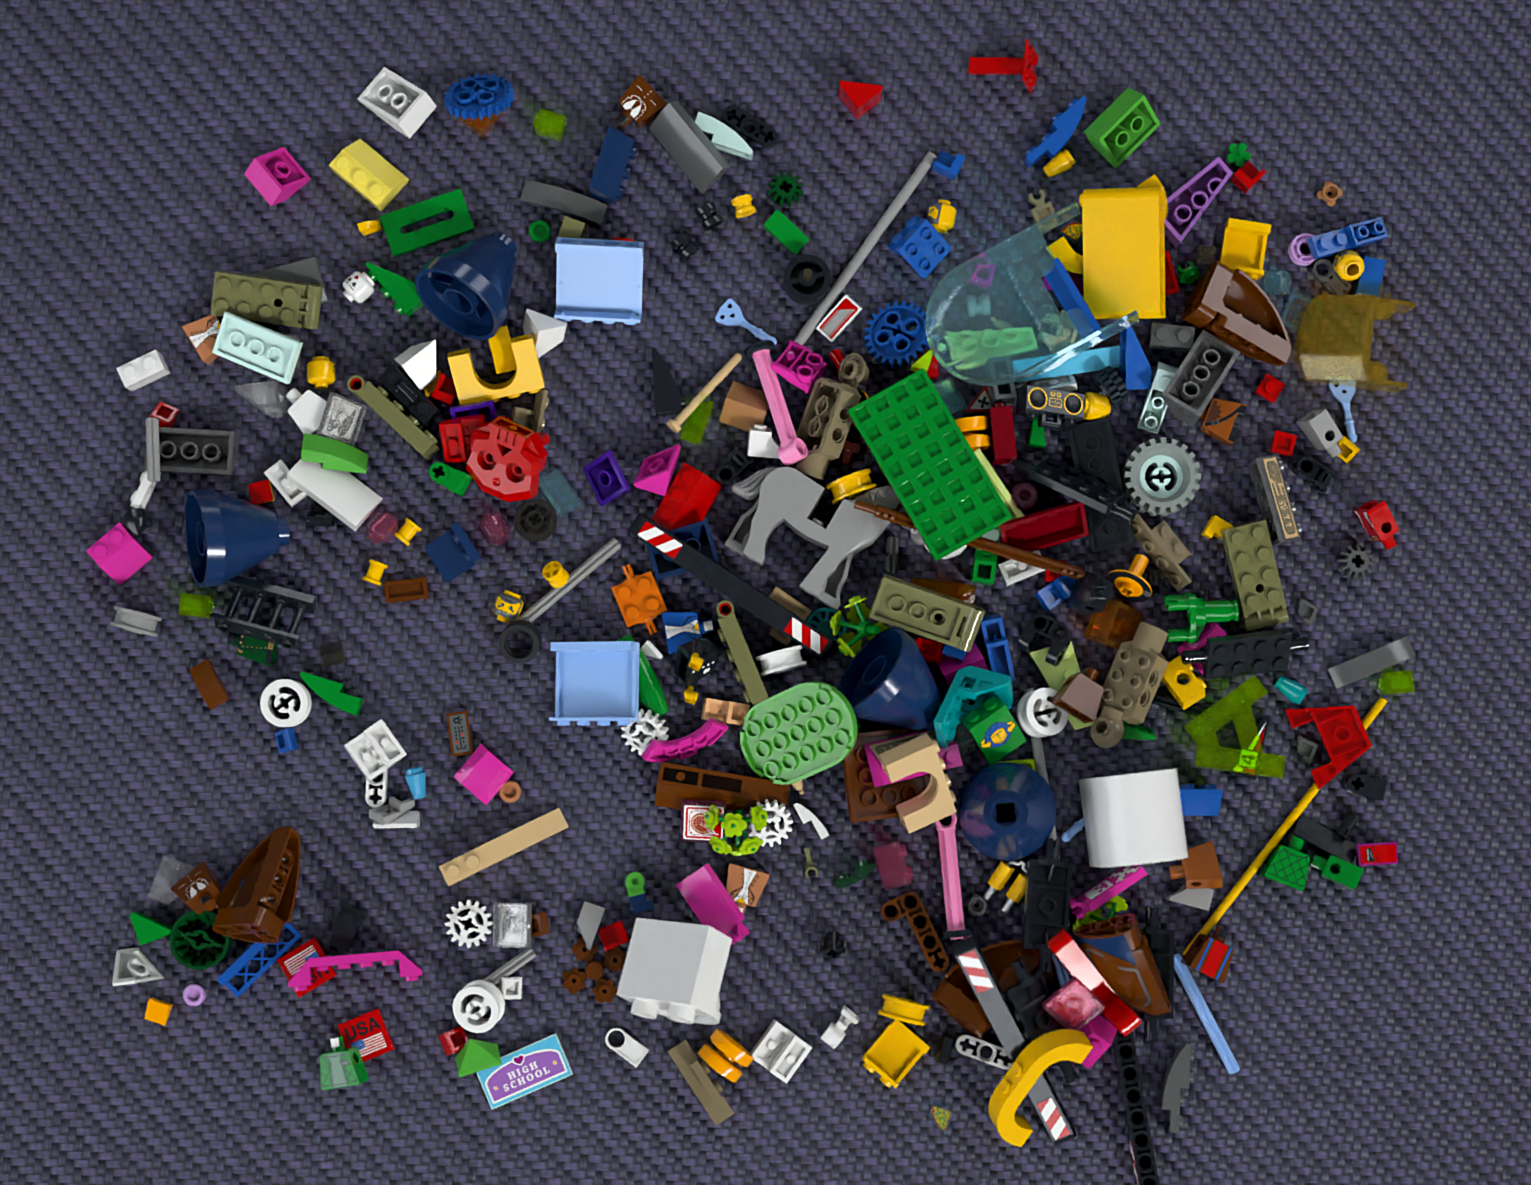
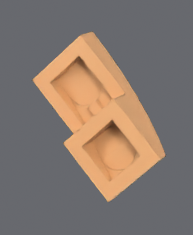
M704 698L701 719L708 720L711 717L724 723L743 726L744 718L750 710V705Z

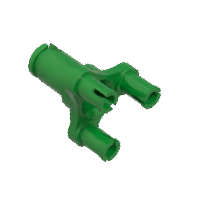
M1184 592L1183 595H1164L1165 609L1168 608V611L1187 610L1188 616L1187 628L1167 629L1168 643L1182 641L1196 643L1206 623L1227 622L1232 619L1238 621L1237 600L1232 602L1229 600L1204 601V598H1196V595L1192 594V592Z

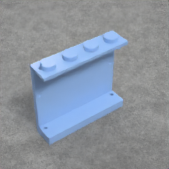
M557 237L555 243L557 271L556 311L554 318H559L565 322L577 319L585 323H591L594 320L602 321L605 324L624 322L626 325H635L640 323L642 317L644 242Z

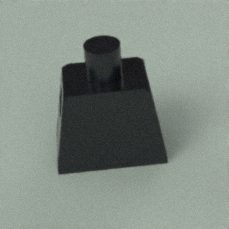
M1085 571L1084 577L1075 581L1065 608L1082 617L1103 612L1107 601L1114 595L1113 583L1097 574Z

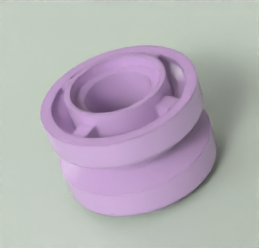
M1303 233L1291 241L1288 247V255L1293 263L1299 266H1307L1316 260L1313 259L1307 243V239L1314 235ZM1300 245H1306L1309 248V254L1301 253Z

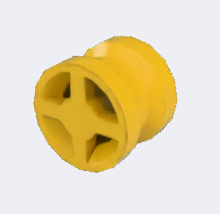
M751 194L741 195L731 200L732 206L736 209V218L747 217L756 212L755 206L751 203Z
M551 561L543 568L542 575L553 588H560L569 580V573L563 569V566L558 561Z

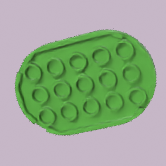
M808 681L791 687L753 706L744 718L743 729L740 731V744L747 763L761 778L765 777L773 781L774 784L788 785L801 781L843 761L852 751L856 742L857 721L851 704L839 690L824 682Z

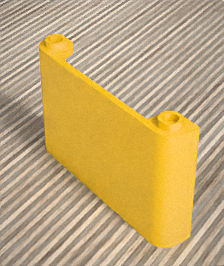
M1164 186L1084 189L1083 194L1079 196L1083 225L1084 300L1096 319L1166 318Z

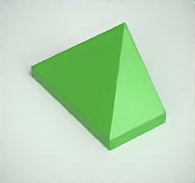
M469 1039L455 1057L459 1077L502 1064L497 1044Z

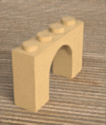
M927 733L878 755L883 771L891 783L916 772H927L931 775L927 788L920 795L896 805L901 823L909 834L957 812L954 805L957 802L952 790H949V786H951L950 779L943 772L946 769L945 764L937 754L940 752V748L936 740H931Z

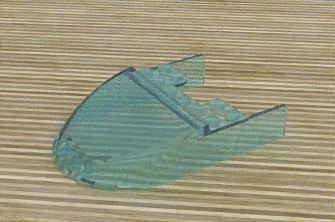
M1077 202L1064 207L958 265L940 280L939 285L930 296L927 304L925 331L928 344L935 358L953 376L962 381L981 386H997L1025 380L1062 365L1068 359L1139 322V315L1135 310L1095 332L1081 309L1073 308L1060 314L1041 278L1054 271L1056 266L1053 263L1055 258L1043 236L1046 232L1079 215L1080 211Z

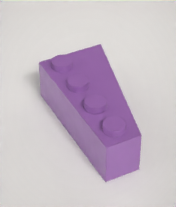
M1220 157L1216 158L1167 198L1168 212L1164 223L1165 236L1175 248L1182 242L1232 175V171Z

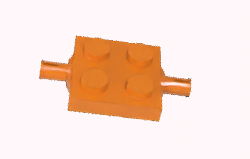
M627 564L622 567L627 579L621 584L611 587L627 627L645 623L649 635L658 632L653 620L658 615L667 612L668 609L652 571L642 575H634L631 564Z

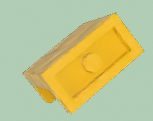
M1228 218L1224 226L1219 262L1233 270L1240 269L1254 281L1261 279L1264 275L1263 264L1271 224Z
M893 1019L862 1056V1060L865 1061L863 1066L872 1074L874 1071L880 1074L882 1077L879 1080L888 1088L891 1086L897 1088L899 1082L920 1057L926 1054L930 1047L901 1021Z

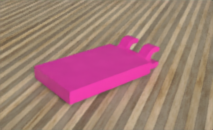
M709 863L676 884L701 924L711 926L732 939L731 945L750 934L748 928L742 923V920L745 918Z

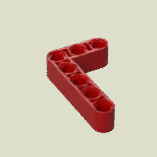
M1064 929L1046 942L1047 946L1073 979H1076L1101 1002L1096 1008L1124 1037L1142 1023L1133 1010L1115 994Z

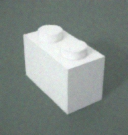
M153 350L116 368L125 388L131 392L170 374L162 354L157 350Z

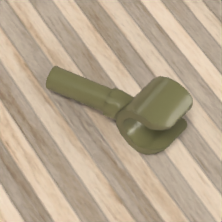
M809 847L804 848L807 865L805 875L809 879L808 871L814 869L817 877L818 870L813 865Z

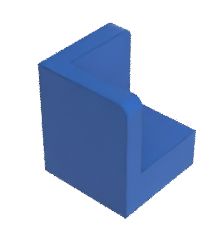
M941 151L932 165V170L954 181L965 161V157L959 153L955 157L945 151Z

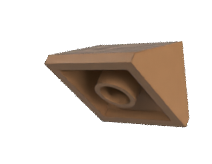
M733 381L726 396L719 422L749 432V427H754L755 424L764 425L769 411L764 391Z

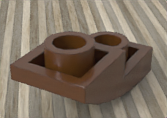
M206 659L189 669L209 709L213 710L229 700L224 683L218 679L212 661Z

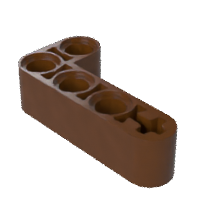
M908 891L884 902L880 907L881 916L887 921H895L906 916L931 969L936 972L945 971L949 966L948 956L919 896L914 892ZM910 895L914 896L916 899L915 906L907 908L904 904L905 898ZM894 905L896 907V914L893 917L885 915L884 910L886 906ZM919 915L925 918V925L920 928L914 925V919ZM930 935L934 937L935 943L932 947L928 948L924 946L923 940L926 936ZM938 947L940 948V951H936L938 957L944 958V961L941 962V967L933 965V962L936 960L932 953L929 956L927 954L928 952L935 951Z

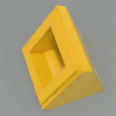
M1345 436L1337 442L1343 450L1338 457L1346 464L1360 451Z

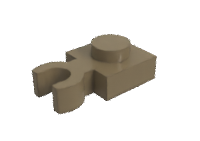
M1042 189L1039 190V200L1034 199L1032 193L1028 196L1029 202L1035 206L1030 212L1038 231L1059 222L1052 203L1048 202L1045 204V192Z

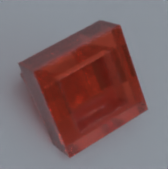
M845 441L841 451L844 452L841 463L849 465L852 455L859 456L861 445Z

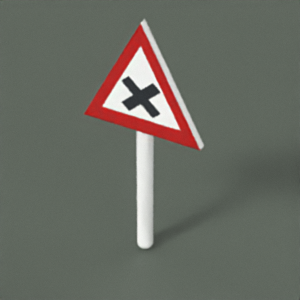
M1029 381L1015 384V389L1029 383ZM987 384L983 386L964 412H988L992 408Z

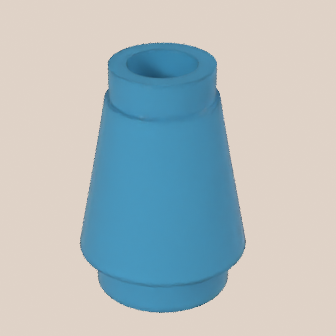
M423 766L406 769L404 777L413 795V799L426 797V771H423Z

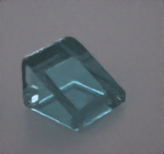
M1285 270L1264 272V292L1266 294H1289L1290 273Z

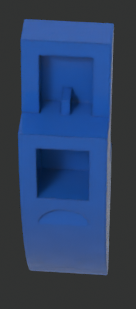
M1082 96L1079 100L1077 97L1067 105L1069 109L1064 113L1058 112L1051 119V131L1041 139L1042 143L1038 147L1032 146L1025 153L1024 163L1028 168H1031L1044 155L1051 160L1065 147L1083 114L1087 100L1085 96Z
M1378 217L1348 225L1339 230L1312 236L1307 239V243L1313 259L1337 255L1344 250H1354L1389 236L1382 218Z

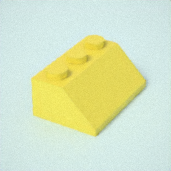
M361 139L342 149L329 164L335 174L381 212L409 181L405 175Z

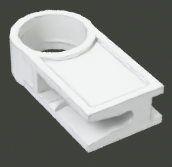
M620 1027L610 1029L606 1035L605 1041L607 1046L636 1068L649 1051L647 1047ZM616 1030L623 1033L625 1037L623 1045L614 1047L609 1043L608 1036L612 1031Z

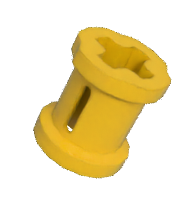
M406 518L404 525L398 532L395 531L393 534L409 546V541L422 529Z
M369 559L370 566L362 580L381 586L380 580L384 569H387L388 565Z

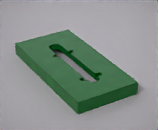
M461 189L380 216L394 258L475 230ZM448 211L454 212V217L449 220L407 234L401 233V229L410 224Z

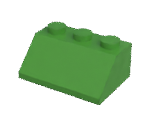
M1128 87L1084 133L1091 145L1113 167L1117 168L1161 123L1145 96Z

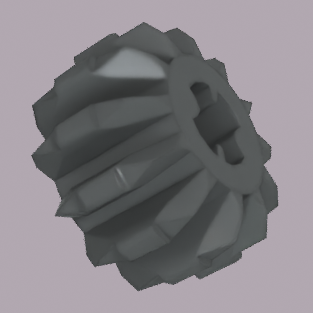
M1355 544L1354 547L1348 545L1346 546V551L1342 550L1339 552L1343 558L1337 559V563L1343 564V566L1339 567L1338 571L1345 570L1344 577L1348 578L1351 575L1352 581H1356L1358 577L1363 580L1366 578L1365 573H1372L1368 566L1375 565V562L1369 561V558H1372L1374 555L1373 553L1366 554L1368 547H1363L1360 550V544ZM1356 558V561L1360 564L1356 566L1355 563H1352L1353 559Z

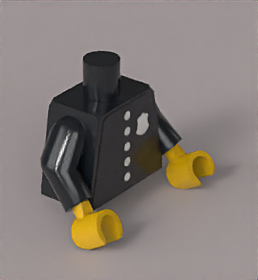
M704 636L678 646L675 674L686 685V690L684 691L685 702L693 705L696 703L698 693L694 691L697 688L698 680L716 669L718 656L725 653V647L721 642L713 644L708 637Z

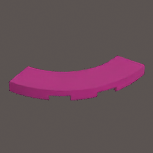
M710 717L703 726L685 737L669 741L653 739L641 756L646 761L666 763L668 760L677 758L682 760L697 754L696 751L706 745H712L729 727L726 723Z

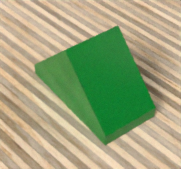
M137 911L130 914V919L140 945L161 939L171 933V926Z

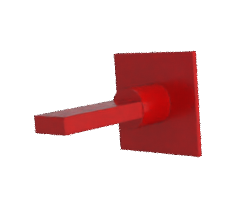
M1026 39L1024 57H970L968 73L974 75H1023L1022 81L1028 91L1032 93L1033 86H1036L1037 82L1034 67L1038 65V53H1036L1030 41Z

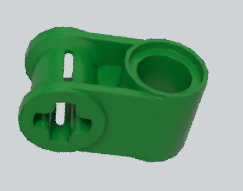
M441 462L432 464L429 469V475L433 481L460 496L464 495L472 479L470 475ZM443 468L442 471L445 475L436 478L435 470Z

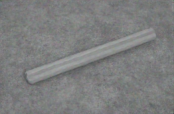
M615 538L610 540L569 575V580L564 586L553 588L517 620L533 622L621 548L620 543Z

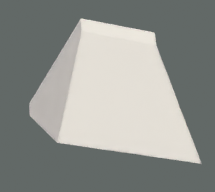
M526 309L522 327L524 335L533 334L538 358L564 340L567 323Z
M436 339L413 345L395 358L398 365L420 391L437 378Z
M138 947L116 951L112 980L113 986L164 979Z

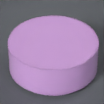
M191 984L184 989L183 999L190 1006L200 1005L206 999V990L200 984Z

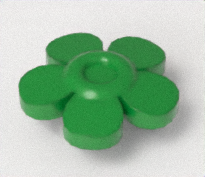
M1240 143L1238 146L1231 144L1228 147V151L1231 153L1227 155L1228 162H1234L1236 167H1242L1244 161L1250 160L1251 154L1244 152L1247 149V145L1244 143Z

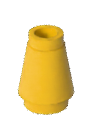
M1067 149L1060 150L1043 167V170L1051 178L1071 169L1072 165L1076 162Z

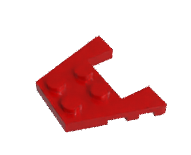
M1355 706L1285 710L1292 729L1314 722L1331 763L1310 770L1317 789H1321L1372 747Z

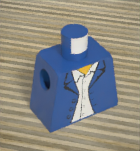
M697 612L662 613L670 655L678 652V646L702 638L701 634L714 632L712 619L699 621Z

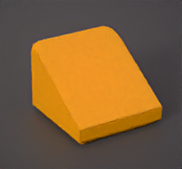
M153 997L149 998L144 1019L166 1026L173 1004Z

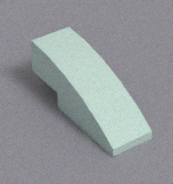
M698 112L695 123L708 138L712 139L711 142L717 150L752 160L753 150L734 130L719 120Z

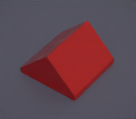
M840 80L838 97L857 120L880 102L883 86Z

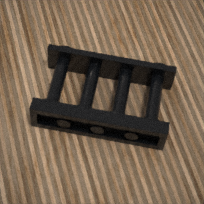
M236 576L229 580L230 592L233 593L225 615L215 613V628L222 632H233L278 644L286 649L300 650V636L296 634L304 613L314 614L316 596L242 576ZM243 596L254 598L246 621L233 618ZM263 602L275 604L267 627L254 624ZM285 607L296 610L288 632L275 629Z

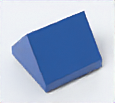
M287 728L274 733L279 754L299 749L294 728Z

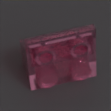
M894 841L872 848L885 891L912 884L911 879L914 878L911 865H906L904 859L908 857L905 844L900 845V841Z

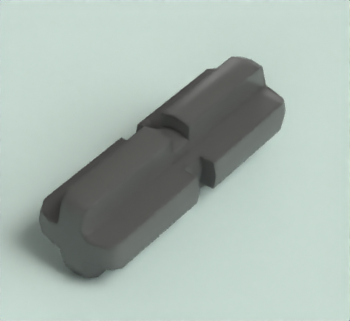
M891 536L887 538L886 554L888 556H886V573L895 574L898 571V557L896 556L898 554V537Z

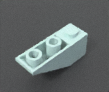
M1162 362L1157 363L1151 389H1148L1137 428L1158 434L1168 407L1161 395L1177 372L1178 367Z

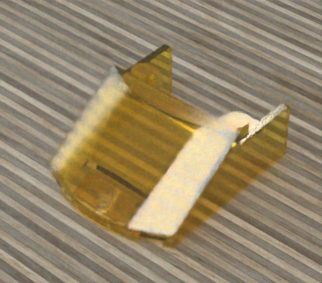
M1377 295L1314 296L1302 315L1297 334V358L1304 374V380L1399 393L1406 389L1408 383L1387 380L1388 371L1384 364L1370 361L1374 319L1387 320L1394 312L1407 313L1416 307V302L1379 298Z

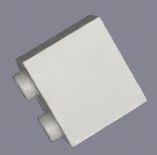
M636 918L616 995L631 1002L630 1012L643 1018L656 1019L657 1014L673 1021L685 1024H719L721 1018L719 990L732 939L708 925Z

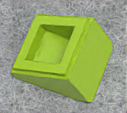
M929 350L911 366L910 370L917 372L924 368L927 373L934 352Z

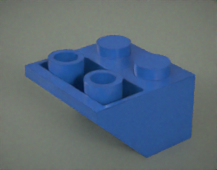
M1179 785L1183 816H1219L1222 789H1216V785H1199V789H1194V785Z

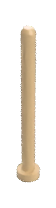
M736 353L674 420L670 419L666 423L672 431L678 433L681 430L680 425L742 360V355Z

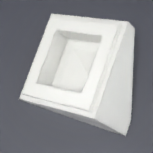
M646 641L641 647L646 656L660 660L663 658V655L650 641Z
M501 977L498 988L505 1000L521 999L522 977Z

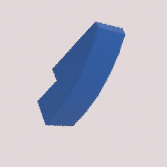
M999 613L983 616L980 630L990 671L1011 676V682L1015 681L1002 617Z

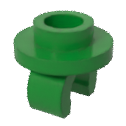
M1190 260L1187 261L1186 269H1182L1180 265H1177V273L1181 283L1191 284L1197 280L1200 271L1196 266H1193Z

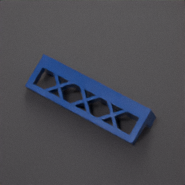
M1059 258L1053 260L1054 265L1042 273L1087 346L1104 336L1105 333Z
M290 922L285 923L282 931L287 927L295 937L289 942H280L279 938L278 943L275 944L254 943L217 981L222 986L226 985L237 998L240 997L302 937V934ZM267 945H277V953L274 957H264ZM252 960H261V969L257 973H249V963ZM264 960H270V961L264 966ZM245 967V973H239ZM236 975H245V985L238 990L230 981Z

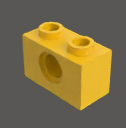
M1179 655L1168 663L1161 681L1181 708L1185 710L1205 697L1206 685L1201 677L1196 678L1192 671L1194 669L1191 664L1184 665L1182 663L1181 656ZM1180 679H1187L1189 681L1185 685L1178 683Z

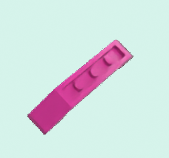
M400 951L309 958L288 982V987H294V991L307 990V986L312 985L311 968L315 967V972L328 971V966L336 965L337 970L350 969L351 964H360V968L373 967V962L381 961L382 966L395 965V960H399L400 977H405V981L418 980V976H423V971Z

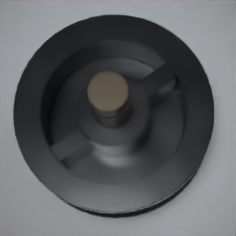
M804 254L797 256L789 262L785 269L784 289L789 298L798 304H816L823 300L830 289V269L825 261L815 255Z

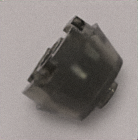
M530 499L522 503L516 510L514 525L522 538L532 542H540L549 538L555 531L557 514L548 502L541 499Z

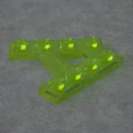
M1255 675L1184 726L1185 730L1197 744L1195 767L1283 779L1286 756L1263 752L1251 709L1254 703L1268 694V691ZM1232 719L1241 750L1219 747L1216 731Z

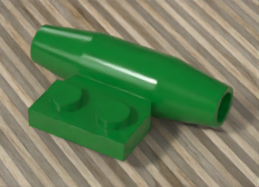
M630 634L616 640L635 642ZM639 648V700L647 711L649 709L652 711L653 716L658 713L660 717L669 712L668 705L657 676L646 655Z

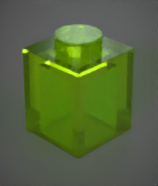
M541 109L539 115L536 114L533 121L536 134L561 142L567 124L566 116Z
M181 593L178 615L209 619L210 614L214 610V602L211 601L212 597Z
M1412 670L1382 673L1381 678H1379V689L1383 691V695L1414 692Z

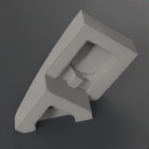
M389 797V805L370 809L369 818L381 825L388 824L413 808L415 799L408 798L407 800L399 801L395 797Z
M1184 884L1180 887V890L1166 897V900L1209 911L1214 890L1210 888L1187 889Z
M584 901L577 920V930L582 935L586 948L591 950L605 908Z

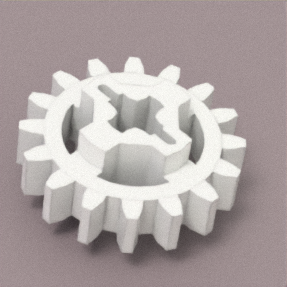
M640 709L638 711V721H630V726L621 727L625 731L621 736L622 738H627L625 745H632V752L637 749L639 750V755H642L655 737H658L657 740L667 741L669 735L665 733L669 728L663 727L665 720H659L658 713L653 716L650 709L647 713Z
M765 799L764 805L758 801L757 806L760 805L762 810L767 812L766 822L768 823L761 831H757L754 824L747 822L748 836L761 838L763 840L761 846L763 847L766 842H769L770 847H773L774 841H777L780 845V838H788L786 831L792 832V827L789 825L793 823L792 817H789L791 815L790 810H785L784 803L778 806L775 799L772 804H769L768 799ZM746 814V818L752 817L751 814ZM781 817H783V825H782V826H780V823H779V822L781 821Z
M467 900L466 905L462 901L458 902L459 908L452 906L451 909L454 913L446 915L450 919V922L445 923V926H450V930L446 933L453 934L454 936L451 941L454 942L458 939L460 947L464 942L467 944V948H471L472 942L479 946V939L486 941L485 933H492L488 929V926L493 925L492 921H488L492 914H486L484 911L487 909V906L480 908L479 901H476L474 905H472L471 900ZM470 909L468 915H458L462 910ZM478 913L482 916L484 924L479 922ZM471 918V923L477 927H470L469 929H467V924H465L463 920L467 921ZM455 923L458 924L460 927V934L457 932L455 928ZM473 931L480 933L475 938H468Z

